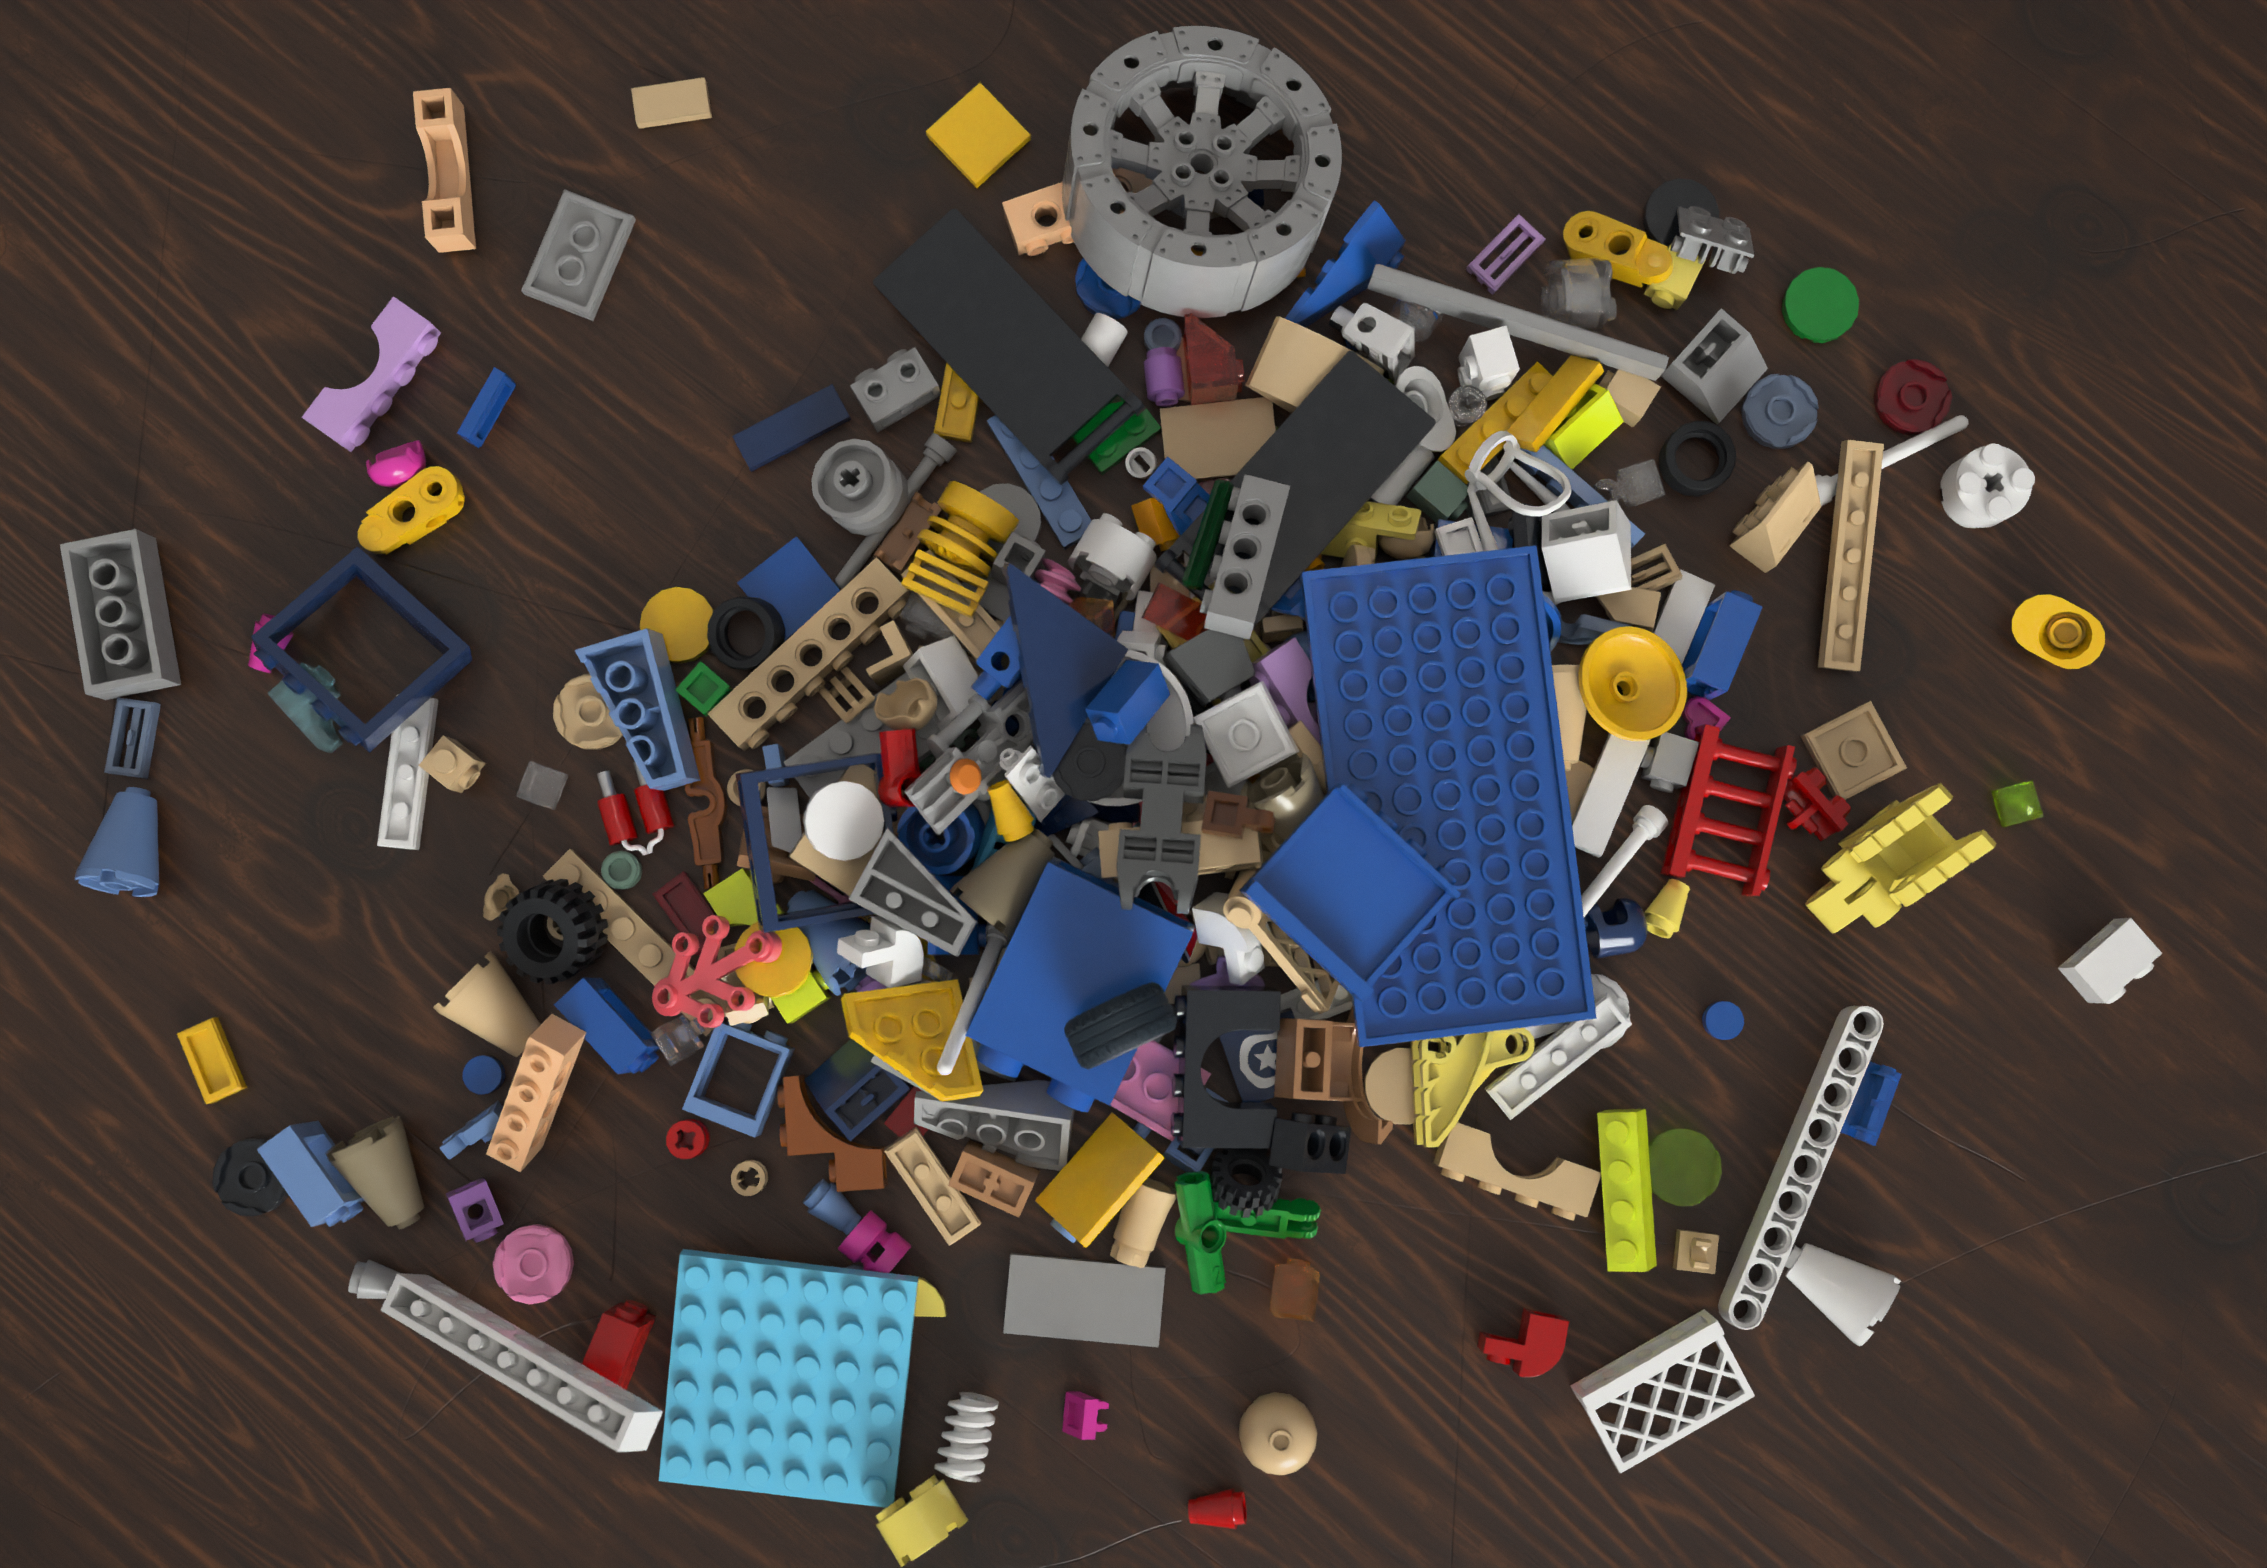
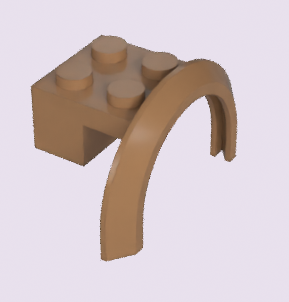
M1353 1006L1347 1023L1310 1019H1280V1031L1277 1032L1274 1097L1343 1101L1346 1117L1352 1131L1361 1141L1366 1143L1382 1144L1393 1129V1121L1382 1120L1376 1117L1365 1097L1362 1081L1364 1047H1358Z

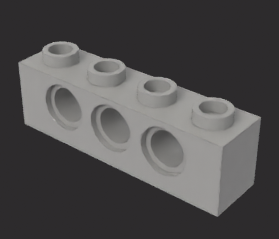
M1245 474L1241 488L1233 487L1228 510L1235 511L1232 522L1224 520L1219 543L1224 544L1225 549L1223 556L1215 554L1209 575L1210 578L1216 579L1213 591L1205 589L1200 612L1207 614L1204 628L1250 640L1288 497L1289 485ZM1245 519H1256L1261 524L1251 525ZM1245 552L1252 558L1241 559L1235 553ZM1236 586L1243 592L1233 594L1227 591L1226 587Z

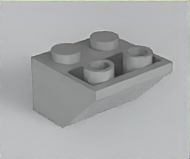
M1721 308L1664 371L1661 377L1718 425L1768 368L1750 332Z

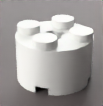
M1992 443L1973 450L1954 462L1945 471L1940 484L1943 501L1941 502L1947 515L1963 527L1975 529L1995 526L2017 514L2026 505L2031 495L2032 486L2035 483V476L2017 453L1999 444Z
M1103 513L1100 519H1094L1090 522L1068 559V564L1072 569L1077 564L1083 570L1080 577L1084 581L1087 578L1117 596L1120 592H1127L1126 600H1133L1157 560V556L1153 551L1156 543L1144 533L1136 532L1134 534L1122 527L1123 524L1119 519L1110 514Z

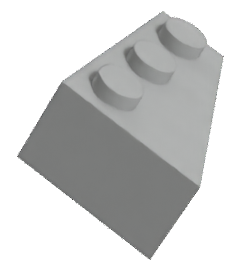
M887 828L849 900L959 957L977 921L894 833Z

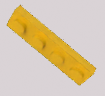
M1537 361L1439 457L1438 461L1467 485L1469 481L1465 477V471L1469 469L1470 462L1482 443L1498 431H1507L1553 376ZM1506 441L1498 444L1489 453L1481 466V470L1504 448L1503 445Z

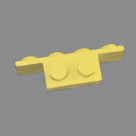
M1367 501L1321 554L1344 558L1349 547L1352 544L1374 548L1376 559L1379 535L1407 540L1415 539L1421 519V510Z

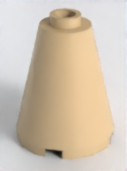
M1552 665L1565 771L1571 770V764L1579 761L1587 711L1579 689L1578 675L1580 665Z
M490 951L484 956L490 962L484 968L477 963L445 995L450 1002L445 1007L438 1002L433 1008L451 1021L512 1056L518 1057L523 1053L529 1036L541 1023L497 957Z

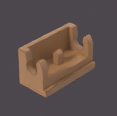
M918 492L914 493L911 502L873 556V559L877 557L886 567L900 576L913 563L917 550L923 551L926 547L917 538L921 529L936 532L927 522L929 516H937L943 519L946 517L945 512L937 503H929Z
M969 1139L948 1186L1016 1217H1020L1040 1171L1017 1163L1015 1159L997 1151L991 1153L983 1150V1145Z

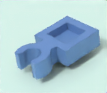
M499 1101L495 1102L468 1121L463 1128L442 1141L443 1145L439 1148L448 1160L459 1154L468 1145L471 1146L480 1139L484 1142L492 1139L503 1109L502 1104Z

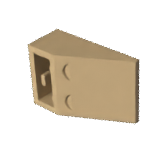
M1806 462L1797 470L1791 467L1783 477L1779 476L1771 486L1768 485L1754 502L1758 506L1749 515L1746 514L1732 531L1737 536L1730 544V547L1764 573L1778 565L1821 508L1815 473L1810 462Z

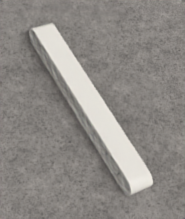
M1848 1006L1838 1014L1718 1303L1719 1313L1725 1321L1739 1329L1750 1330L1760 1324L1775 1291L1882 1033L1883 1018L1879 1011L1873 1007ZM1859 1013L1866 1020V1027L1861 1033L1855 1030L1853 1024L1854 1018ZM1846 1048L1850 1052L1852 1059L1850 1065L1844 1069L1841 1067L1838 1058L1841 1051ZM1832 1084L1836 1088L1837 1096L1834 1102L1828 1104L1824 1099V1090L1828 1085ZM1814 1120H1818L1822 1126V1133L1817 1139L1813 1140L1809 1135V1126ZM1803 1155L1807 1160V1169L1803 1174L1797 1175L1794 1171V1162L1799 1156ZM1789 1191L1793 1199L1792 1205L1786 1211H1782L1779 1207V1198L1783 1193ZM1775 1227L1778 1234L1777 1241L1774 1245L1767 1247L1764 1243V1234L1768 1229ZM1760 1263L1763 1269L1762 1277L1757 1282L1751 1283L1749 1280V1270L1753 1265ZM1740 1300H1746L1748 1305L1747 1313L1742 1318L1736 1319L1733 1312L1734 1306Z

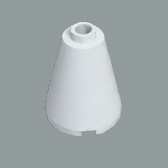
M1805 1243L1801 1249L1794 1245L1785 1264V1267L1788 1268L1785 1276L1859 1347L1874 1333L1867 1328L1868 1325L1874 1326L1877 1321L1881 1322L1900 1289L1898 1284L1901 1280L1896 1276Z

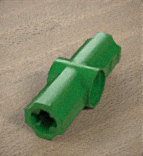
M1203 1171L1186 1172L1177 1176V1181L1175 1182L1180 1217L1175 1226V1236L1177 1241L1184 1245L1186 1249L1192 1291L1200 1295L1205 1293L1215 1294L1225 1289L1226 1279L1221 1249L1226 1241V1228L1221 1221L1216 1220L1209 1174Z

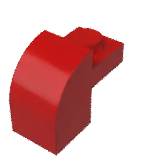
M1523 1308L1518 1339L1480 1332L1477 1347L1487 1354V1360L1495 1363L1510 1365V1360L1514 1359L1512 1370L1519 1377L1539 1376L1552 1369L1560 1360L1566 1343L1569 1321L1560 1315Z

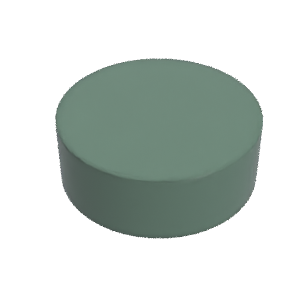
M616 851L609 854L603 861L601 867L602 877L612 888L629 889L635 886L641 879L642 864L634 854L626 851Z

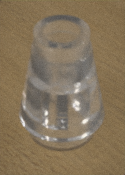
M1470 385L1457 388L1449 399L1450 414L1454 424L1458 426H1465L1479 420L1487 408V401L1483 392Z

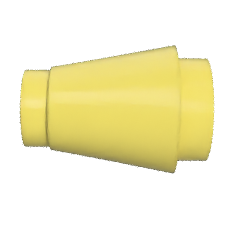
M1676 879L1668 880L1667 884L1644 912L1649 932L1669 939L1674 932L1679 931L1690 891L1689 886Z

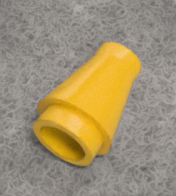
M1008 780L997 782L987 789L991 799L997 834L1003 835L1005 842L1021 839L1034 830L1032 825L1034 817L1016 794Z

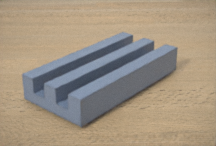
M117 698L104 773L148 779L161 704ZM132 707L134 709L130 730H128L124 766L119 767L129 708Z

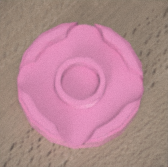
M540 1224L522 1226L507 1235L497 1247L493 1261L494 1276L499 1287H502L509 1294L507 1296L514 1301L526 1304L545 1302L560 1293L571 1279L574 1266L572 1248L565 1237L554 1228Z

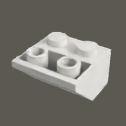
M1617 500L1542 516V552L1556 603L1631 590V523Z

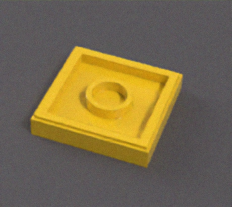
M981 83L976 85L926 130L927 137L976 188L1031 140V135Z

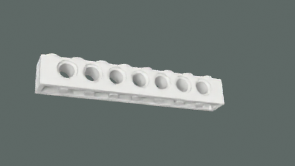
M396 1274L381 1311L617 1452L647 1450L663 1411L433 1277L423 1274Z

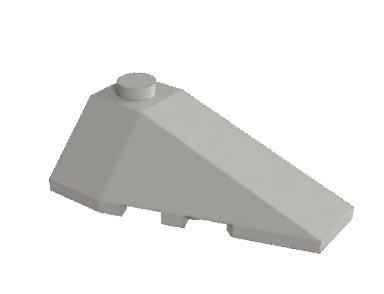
M1021 1081L982 1085L984 1091L980 1096L949 1101H940L925 1091H917L915 1095L914 1124L956 1140L964 1137L983 1143V1150L994 1153L996 1149H1000L1016 1155L1015 1162L1025 1166L1061 1171L1068 1161L1075 1109L1058 1102L1046 1093L1050 1081Z

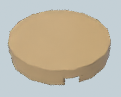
M583 674L568 681L560 694L557 695L553 705V719L558 732L569 743L585 750H601L615 744L623 734L609 715L610 710L590 680L592 678L591 675Z
M1392 1048L1380 1053L1370 1064L1364 1076V1093L1369 1107L1380 1118L1391 1120L1393 1124L1410 1125L1414 1123V1119L1418 1116V1114H1414L1413 1091L1417 1087H1413L1412 1064L1416 1060H1412L1411 1048Z

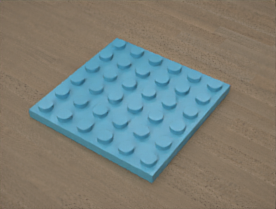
M683 1249L679 1257L659 1481L885 1508L894 1503L919 1277Z

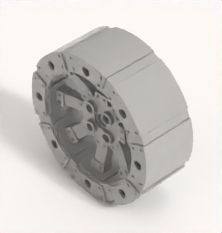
M1210 26L1173 27L1172 32L1160 35L1158 31L1128 42L1109 55L1091 74L1087 89H1082L1078 97L1072 118L1062 183V202L1066 221L1069 220L1072 229L1071 237L1076 247L1095 273L1117 292L1125 297L1129 295L1140 301L1141 305L1171 315L1192 318L1227 316V313L1237 310L1243 312L1263 304L1283 291L1303 270L1310 252L1313 253L1336 193L1341 173L1342 148L1337 123H1332L1330 117L1331 107L1313 79L1283 52L1275 47L1271 51L1258 44L1259 39L1237 31ZM1169 88H1193V95L1196 98L1194 113L1189 125L1179 116L1174 117L1160 97L1161 92H1165ZM1222 94L1236 98V101L1254 109L1237 126L1232 124L1221 129L1218 107ZM1128 107L1137 117L1140 116L1154 135L1155 142H1150L1149 146L1125 139L1122 133L1113 130L1116 117L1120 118ZM1281 128L1283 129V134L1287 136L1289 141L1292 140L1294 144V155L1286 156L1285 160H1257L1256 156L1248 155L1250 149L1268 134L1272 135ZM1120 167L1144 174L1146 178L1152 180V185L1135 194L1133 191L1127 193L1119 179L1115 177L1112 168L1119 169ZM1195 170L1203 171L1206 174H1199ZM1253 189H1281V191L1294 192L1291 201L1288 200L1277 213H1273L1269 209L1264 211L1248 198V192H1252ZM1165 209L1171 210L1185 218L1184 230L1168 227L1156 221L1152 216ZM1218 216L1227 217L1244 232L1234 235H1212V232H1209L1210 219ZM1191 247L1204 248L1203 254L1201 256L1193 254Z

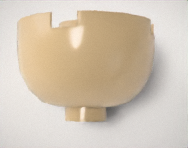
M1273 1392L1259 1396L1243 1413L1240 1419L1239 1438L1243 1453L1252 1465L1267 1474L1282 1476L1298 1471L1308 1463L1316 1447L1317 1429L1313 1415L1304 1403L1290 1394Z

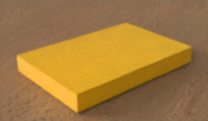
M1111 1113L1035 1201L1078 1242L1087 1248L1165 1157L1114 1113Z

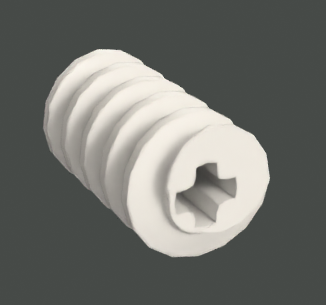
M960 1392L961 1399L949 1400L948 1406L958 1411L957 1415L946 1416L944 1420L954 1426V1431H946L941 1434V1437L951 1442L950 1447L938 1448V1453L948 1458L947 1462L935 1463L934 1469L953 1479L966 1482H980L982 1480L976 1474L984 1472L985 1464L980 1458L986 1457L989 1450L983 1443L990 1441L992 1436L991 1431L985 1427L992 1426L995 1422L994 1415L988 1411L997 1409L999 1402L985 1395Z

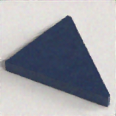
M1005 563L1002 567L1003 576H1006L1013 632H1016L1020 652L1018 659L1023 686L1027 690L1030 712H1028L1033 740L1037 744L1039 755V772L1043 777L1050 779L1088 717L1085 709L1112 678L1129 649L1014 565Z

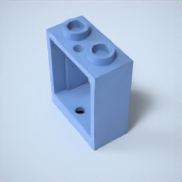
M723 1021L720 1026L713 1030L682 1110L755 1138L763 1132L777 1096L778 1085H781L795 1048L786 1045L787 1037L766 1030L763 1036L750 1031L751 1023H740L730 1026L729 1022ZM728 1035L779 1054L755 1116L705 1097Z
M319 1121L289 1125L259 1147L257 1151L310 1226L314 1227L327 1223L330 1227L339 1221L344 1223L364 1209L361 1206L364 1200L329 1162L325 1155L326 1151L335 1144Z

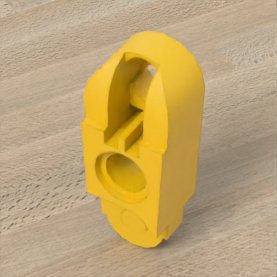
M1585 211L1574 215L1566 223L1563 230L1565 245L1572 261L1580 267L1592 270L1594 273L1641 288L1643 287L1642 283L1648 285L1661 283L1672 274L1674 268L1673 260L1667 246L1648 239L1646 232L1598 212ZM1579 232L1583 233L1587 237L1581 238V236H1579ZM1621 250H1628L1622 255H1615Z
M439 466L421 470L366 512L368 516L361 521L362 524L358 529L360 544L372 553H385L387 555L405 543L411 545L442 526L447 520L457 515L464 506L465 496L459 479L447 469ZM442 487L440 495L432 496V493ZM409 507H415L414 517L410 521L403 522L402 515L404 511Z

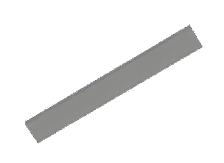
M1381 264L1375 265L1367 287L1368 290L1418 306L1428 307L1431 310L1487 328L1495 329L1507 326L1509 335L1575 356L1598 361L1601 364L1654 381L1666 370L1669 360L1667 355Z

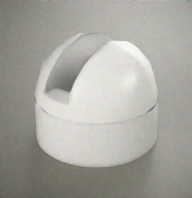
M1139 447L1129 452L1125 464L1132 476L1144 479L1150 477L1155 472L1157 459L1153 452ZM1138 455L1150 466L1147 472L1135 460Z

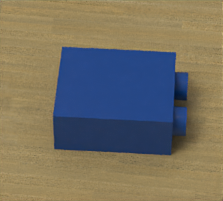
M1054 857L1047 863L965 1035L981 1043L975 1055L976 1059L988 1068L1010 1077H1018L1024 1064L1052 1077L1046 1093L1058 1102L1075 1110L1089 1112L1094 1099L1110 1106L1137 1048L1089 1070L1078 1064L1077 1058L1069 1045L1068 1038L1065 1036L1064 1028L1066 1022L1105 1001L1150 982L1160 984L1165 992L1191 939L1195 924L1139 897H1134L1132 910L1121 909L1118 887L1107 884L1100 878Z

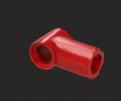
M915 728L879 732L884 775L878 784L879 798L888 807H915L906 794L903 796L901 792L902 783H904L906 790L921 775L919 772Z

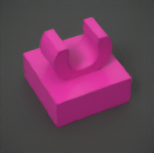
M1079 1391L1066 1392L1062 1432L1081 1440H1095L1096 1432H1103L1107 1429V1424L1097 1421L1098 1410L1109 1409V1403Z

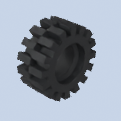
M1223 1148V1153L1219 1151L1216 1154L1212 1165L1210 1184L1213 1201L1219 1200L1218 1207L1222 1210L1227 1206L1231 1207L1229 1214L1236 1216L1238 1210L1243 1211V1218H1250L1251 1211H1254L1256 1217L1263 1214L1264 1208L1268 1212L1273 1207V1202L1276 1203L1283 1174L1281 1173L1282 1168L1269 1165L1270 1155L1266 1156L1267 1148H1260L1259 1151L1254 1148H1234V1150L1232 1148ZM1241 1173L1249 1174L1258 1179L1260 1183L1251 1186L1243 1185L1236 1182L1231 1176Z

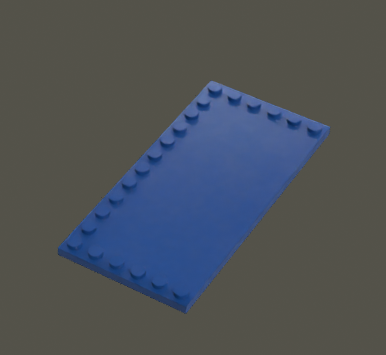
M1537 545L1301 572L1300 578L1326 791L1328 793L1336 784H1344L1348 787L1352 783L1369 798L1366 805L1375 814L1382 811L1398 825L1395 832L1405 842L1409 838L1417 842L1428 853L1424 859L1434 869L1440 865L1457 880L1453 886L1461 893L1459 898L1451 897L1371 986L1375 991L1365 1002L1356 999L1351 994L1358 1047L1597 1019Z

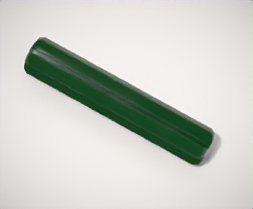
M1217 479L1214 482L1182 578V583L1187 588L1201 590L1234 487V484L1229 481Z

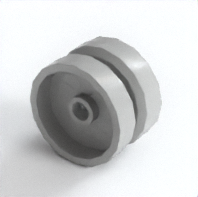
M850 439L838 442L826 450L816 463L811 479L813 496L820 508L841 527L857 535L869 536L882 533L894 525L905 511L909 496L907 480L900 468L889 459L888 455L881 448L866 440Z

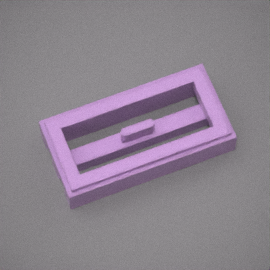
M1518 214L1467 266L1466 271L1477 276V281L1481 285L1484 283L1488 287L1487 290L1493 295L1533 255L1546 239ZM1520 227L1523 232L1486 270H1483L1480 265ZM1529 237L1532 238L1534 241L1494 280L1491 275Z

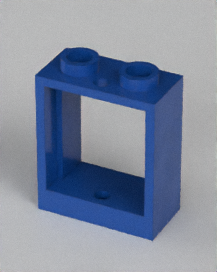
M1732 590L1731 593L1726 591L1707 604L1682 664L1687 682V693L1711 700L1728 691L1763 606L1753 603L1752 596L1737 590Z
M583 977L554 1004L572 1025L586 1032V1041L617 1074L630 1072L635 1074L638 1071L642 1073L659 1058L656 1052L663 1044L602 978Z

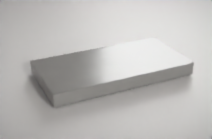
M1011 1253L1003 1333L1159 1347L1166 1268L1145 1265L1144 1268H1139L1119 1262Z

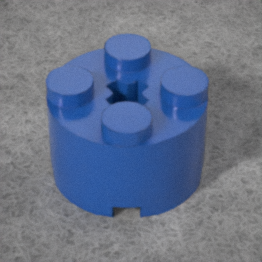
M972 803L944 830L943 836L945 839L943 840L938 839V834L931 828L916 807H908L902 814L897 826L898 839L932 875L952 873L972 860L978 853L985 830V823Z

